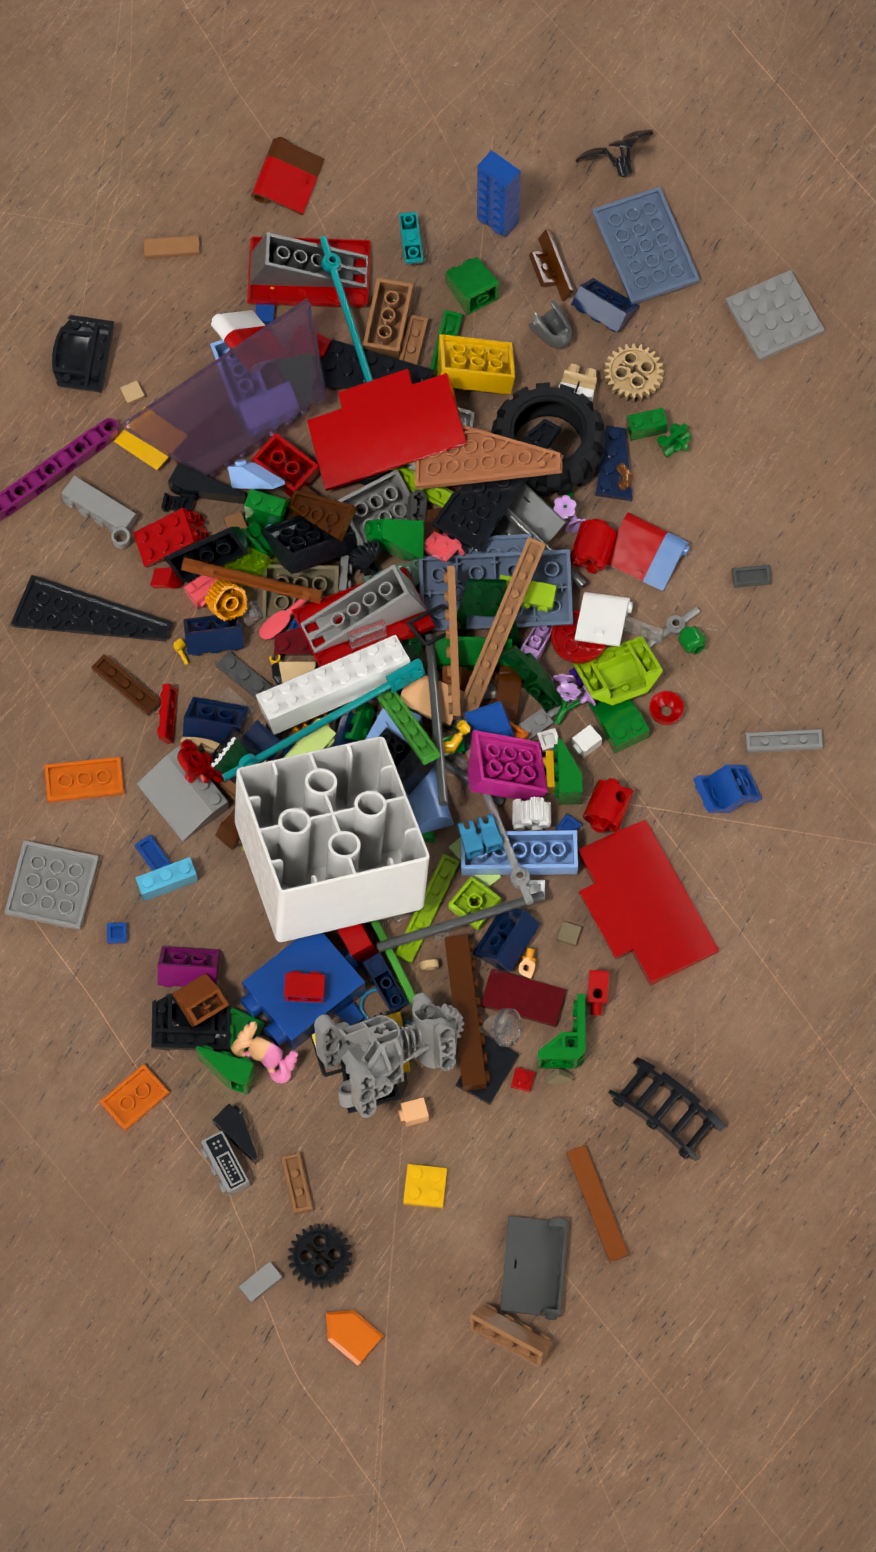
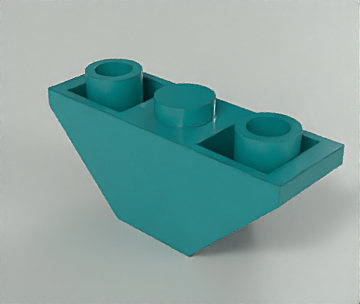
M417 211L399 213L401 244L405 264L423 262Z

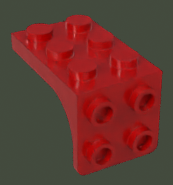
M181 508L133 532L144 567L148 568L164 560V556L209 537L210 535L204 526L205 520L203 516L198 512Z

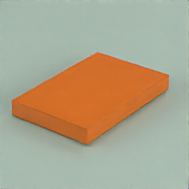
M143 1064L101 1099L99 1103L125 1132L166 1098L170 1092L149 1068Z

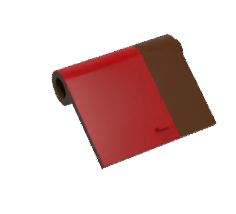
M283 137L274 138L251 193L252 199L260 203L272 201L303 215L324 158L288 142Z

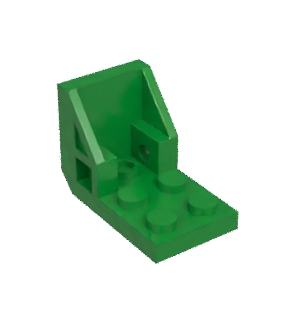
M577 994V1000H573L572 1017H576V1019H573L572 1032H561L538 1050L537 1069H577L584 1062L585 994Z

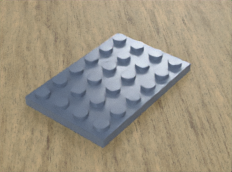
M660 187L592 209L593 217L631 305L700 282L698 273Z

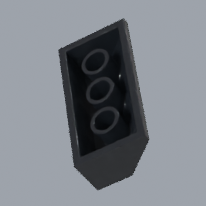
M229 527L166 555L164 559L182 583L200 576L199 574L181 570L184 557L223 566L249 554L248 538L240 527Z

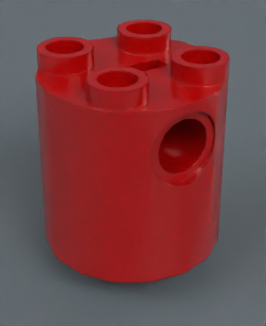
M601 519L582 521L570 555L571 565L586 568V571L591 574H597L598 571L605 570L616 537L615 530L608 526L606 521Z
M609 778L608 781L602 779L597 781L583 814L584 820L590 824L591 829L598 833H605V831L617 832L634 793L632 789L619 785L620 782L614 778Z

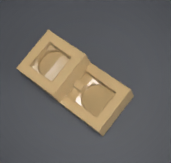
M182 737L180 740L182 743L185 739H189L198 746L196 750L201 752L203 749L211 754L219 745L215 741L198 737Z

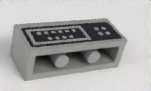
M223 1131L201 1141L202 1148H200L204 1159L209 1158L211 1162L209 1168L213 1176L217 1175L220 1182L218 1185L222 1193L226 1192L228 1197L250 1187L249 1181Z

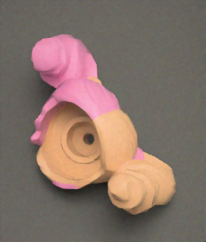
M256 1022L246 1024L244 1030L239 1032L238 1038L231 1046L233 1056L260 1061L267 1068L273 1081L281 1084L288 1082L291 1078V1071L294 1070L295 1063H297L298 1053L291 1051L289 1055L282 1058L283 1050L273 1044V1041L260 1035L253 1039L257 1030Z

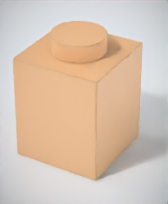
M424 1097L401 1103V1110H398L400 1121H405L406 1127L429 1121Z

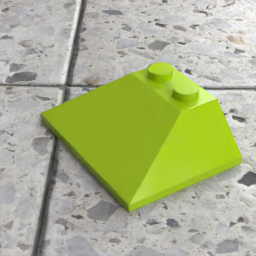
M643 636L621 643L620 647L613 646L605 649L598 658L591 662L583 664L572 663L591 698L610 705H615L647 693L663 672Z

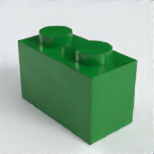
M663 408L627 415L626 419L630 441L667 433L668 423Z

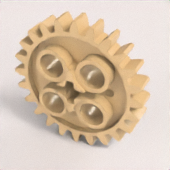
M634 343L632 348L625 344L624 350L618 347V353L612 351V357H607L608 363H605L604 381L608 382L607 388L613 387L612 394L618 392V398L624 395L625 401L629 397H632L633 402L636 397L642 401L643 395L649 398V392L655 394V388H660V383L663 382L662 376L664 375V370H662L663 363H659L660 357H655V351L649 353V347L643 350L642 344H640L639 348H636ZM632 359L634 362L628 363L626 360ZM649 368L650 371H643L642 369ZM617 374H624L625 377H618ZM639 382L641 385L635 386L633 383Z

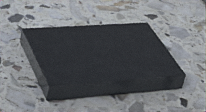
M485 1035V1045L481 1046L482 1052L487 1054L488 1063L484 1064V1070H489L490 1082L486 1083L487 1088L468 1090L466 1092L490 1105L519 1054ZM460 1076L456 1087L463 1090L462 1077Z

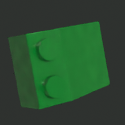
M631 699L615 705L596 700V706L592 703L588 705L614 754L649 738L650 730Z

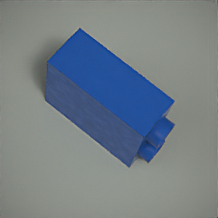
M323 933L294 940L242 982L245 996L240 999V1002L253 1018L262 1013L270 1023L264 1030L278 1047L286 1042L294 1051L309 1039L311 1034L315 1033L314 1023L319 1016L326 1014L331 1019H334L338 1012L359 999L366 992L365 981L329 939ZM300 971L302 974L320 972L321 975H325L324 1003L285 1001V973Z

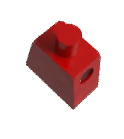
M589 970L587 1005H591V1016H602V1007L607 1005L609 971ZM599 992L601 997L595 998L594 993Z

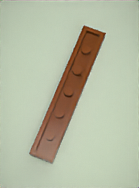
M583 1145L567 1151L568 1159L609 1263L627 1257L628 1252L586 1146Z

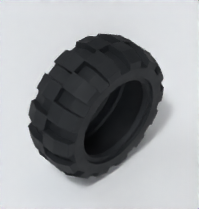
M550 382L536 383V389L529 390L526 386L513 393L512 400L507 399L503 402L497 411L496 419L493 421L491 433L514 440L517 432L525 423L543 416L563 419L572 425L579 434L581 444L570 457L562 460V473L533 476L527 480L526 484L539 496H547L548 492L557 491L559 496L572 492V487L575 485L583 486L592 478V472L599 468L603 458L605 434L601 414L593 409L594 403L582 393L579 396L574 394V388L563 384H560L559 388L550 387Z

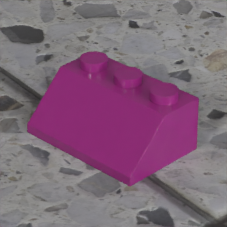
M162 946L158 961L157 985L183 987L206 973L217 986L220 949Z

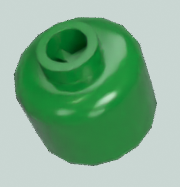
M686 626L680 631L678 642L686 653L695 655L705 648L706 638L698 627Z

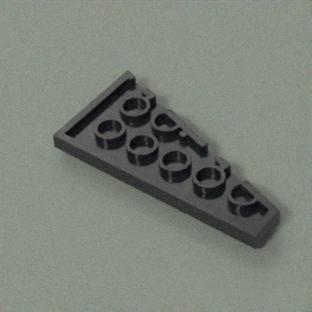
M332 340L312 389H349L366 383L355 347ZM363 349L373 380L408 369L411 374L412 383L415 384L433 378L436 374L435 370Z

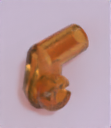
M623 462L616 468L622 475V480L618 482V485L622 490H626L627 487L632 485L633 475Z

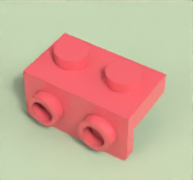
M434 531L423 544L424 553L445 563L454 553L461 556L465 554L461 548L462 544L455 538L453 540L444 533L439 534Z

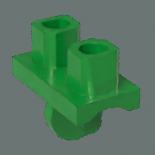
M674 423L669 429L671 434L669 437L661 435L657 438V443L665 457L668 458L679 450L686 452L689 449L687 443L690 441L691 434L688 431V425L685 423L681 426Z

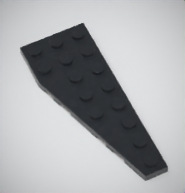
M543 419L527 432L528 435L520 441L549 449L562 429L549 420ZM529 477L466 484L459 491L457 489L452 493L431 525L474 551L479 552Z

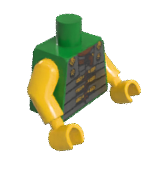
M461 720L456 726L459 731L450 726L442 725L444 756L465 751L463 735L470 732V726L464 720ZM431 729L426 734L434 744L433 729Z

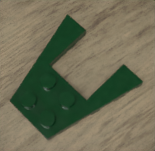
M467 579L457 610V621L461 624V629L457 630V636L466 637L467 615L496 616L508 587L506 580ZM515 620L507 639H512V647L516 645L521 649L522 643Z

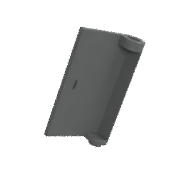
M526 483L509 507L547 544L566 523ZM505 516L502 517L493 530L497 535L523 534Z
M515 1216L508 1217L500 1311L545 1316L547 1320H557V1317L561 1316L569 1227L568 1220L561 1218L540 1220Z

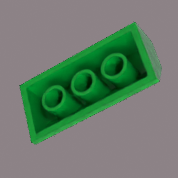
M446 636L436 641V663L439 672H442L443 666L451 665V658H447L446 647L450 646V639H446ZM457 636L459 667L473 671L486 638ZM512 639L506 640L502 651L512 647ZM499 657L494 672H498L499 665H509Z

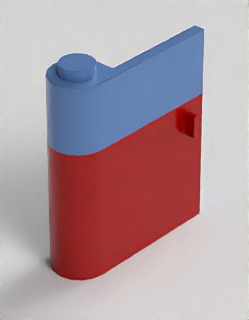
M628 512L616 533L607 564L664 591L679 559L682 556H687L690 550V546H688L689 541Z

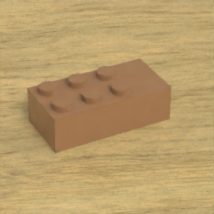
M377 278L363 341V349L399 359L414 294L413 284Z

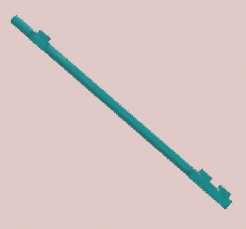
M323 236L320 238V242L325 255L321 265L325 271L331 273L367 383L372 381L373 378L339 277L338 268L341 264V259L337 254L331 252L327 237Z
M417 658L386 676L387 682L256 756L254 754L243 756L238 766L222 774L223 779L227 781L236 776L237 770L241 767L259 764L264 759L390 689L394 693L425 675L421 660Z

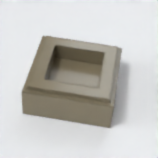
M563 921L557 941L575 947L582 927Z

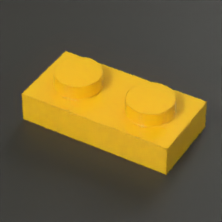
M552 750L546 751L545 757H542L544 769H546L547 793H554L555 788L554 752Z

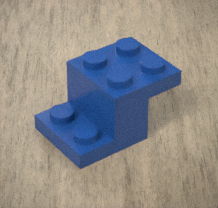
M726 764L709 776L698 775L693 779L695 788L700 794L703 806L708 813H730L746 802L757 803L762 799L747 765Z

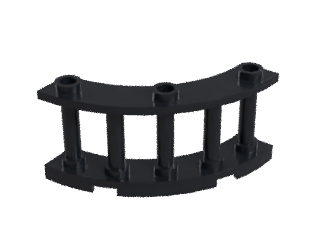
M637 1057L633 1061L637 1068V1073L619 1094L611 1089L608 1093L613 1098L612 1102L619 1108L623 1106L641 1117L652 1130H658L679 1150L678 1154L686 1160L690 1158L697 1161L698 1157L692 1152L694 1147L709 1129L712 1130L714 1128L721 1131L725 1126L724 1123L710 1109L706 1111L699 1104L701 1100L665 1072L659 1074L654 1070V1065ZM648 1077L652 1079V1084L636 1103L627 1099L643 1078ZM663 1086L670 1091L671 1095L655 1115L652 1116L642 1107L654 1092ZM681 1099L688 1105V1110L670 1131L660 1120L676 1100ZM694 1114H698L703 1120V1125L685 1145L677 1135Z

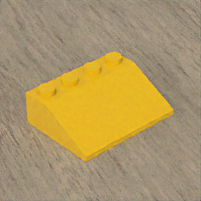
M439 334L437 376L447 373L451 378L453 388L511 395L515 380L512 342Z

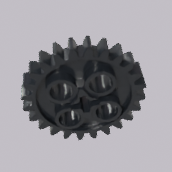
M318 1224L317 1229L314 1230L310 1225L309 1232L302 1229V1236L296 1234L298 1241H291L294 1248H289L288 1251L293 1255L288 1256V1260L294 1262L289 1264V1268H296L292 1274L293 1276L299 1274V1282L305 1279V1286L311 1282L313 1289L317 1284L320 1285L321 1289H323L324 1284L331 1288L332 1281L338 1284L337 1278L345 1279L343 1272L349 1273V1268L346 1265H352V1261L347 1259L353 1257L351 1252H347L351 1249V1245H345L348 1238L341 1239L342 1231L335 1234L336 1227L329 1231L328 1224L325 1225L324 1229H321L320 1224ZM323 1239L325 1244L317 1247L314 1244L315 1240ZM307 1245L312 1246L319 1255L323 1253L324 1259L333 1265L334 1268L331 1269L321 1258L317 1260L316 1253L307 1248ZM331 1252H338L340 1257L332 1260L329 1258V1254ZM304 1253H309L312 1257L309 1261L305 1262L301 1260V1256ZM323 1266L326 1268V1272L319 1275L315 1272L316 1268Z

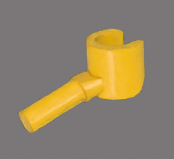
M179 638L174 642L173 648L179 653L186 666L190 664L182 650L186 647V644Z

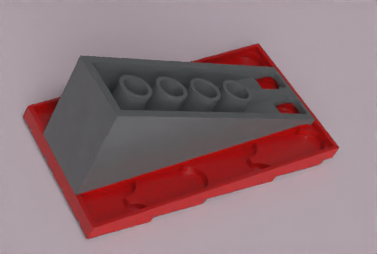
M268 232L263 237L252 236L249 251L247 304L341 307L331 273L325 271L321 265L325 254L320 238H290ZM327 239L331 252L337 254L341 259L338 273L349 307H366L368 305L370 240Z

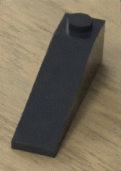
M178 463L168 480L170 491L176 495L190 493L195 494L197 498L238 504H244L246 501L244 493Z

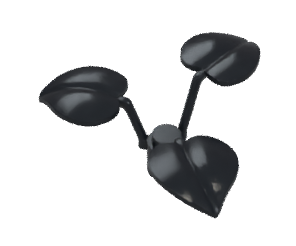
M653 130L634 131L625 135L622 140L610 143L609 146L620 147L621 156L616 157V161L607 150V147H600L585 151L576 159V163L583 158L606 154L611 160L613 167L616 166L618 176L629 175L633 173L630 164V149L640 137L647 134L652 135ZM623 147L627 148V156L624 154Z

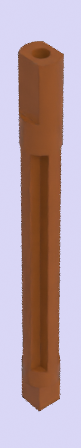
M185 557L181 568L183 571L319 604L323 592Z

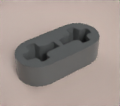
M416 490L408 496L407 520H416L413 517L416 514L420 518L419 520L425 521L427 496L422 490ZM417 495H418V498L421 499V501L418 502V503H417V500L414 499V497L417 496Z

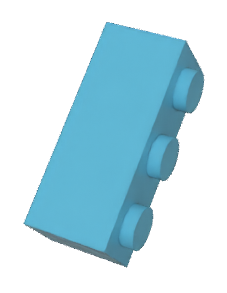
M190 857L135 877L143 901L198 881Z

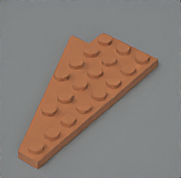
M463 425L467 441L466 445L415 461V488L419 490L562 473V455L556 451Z

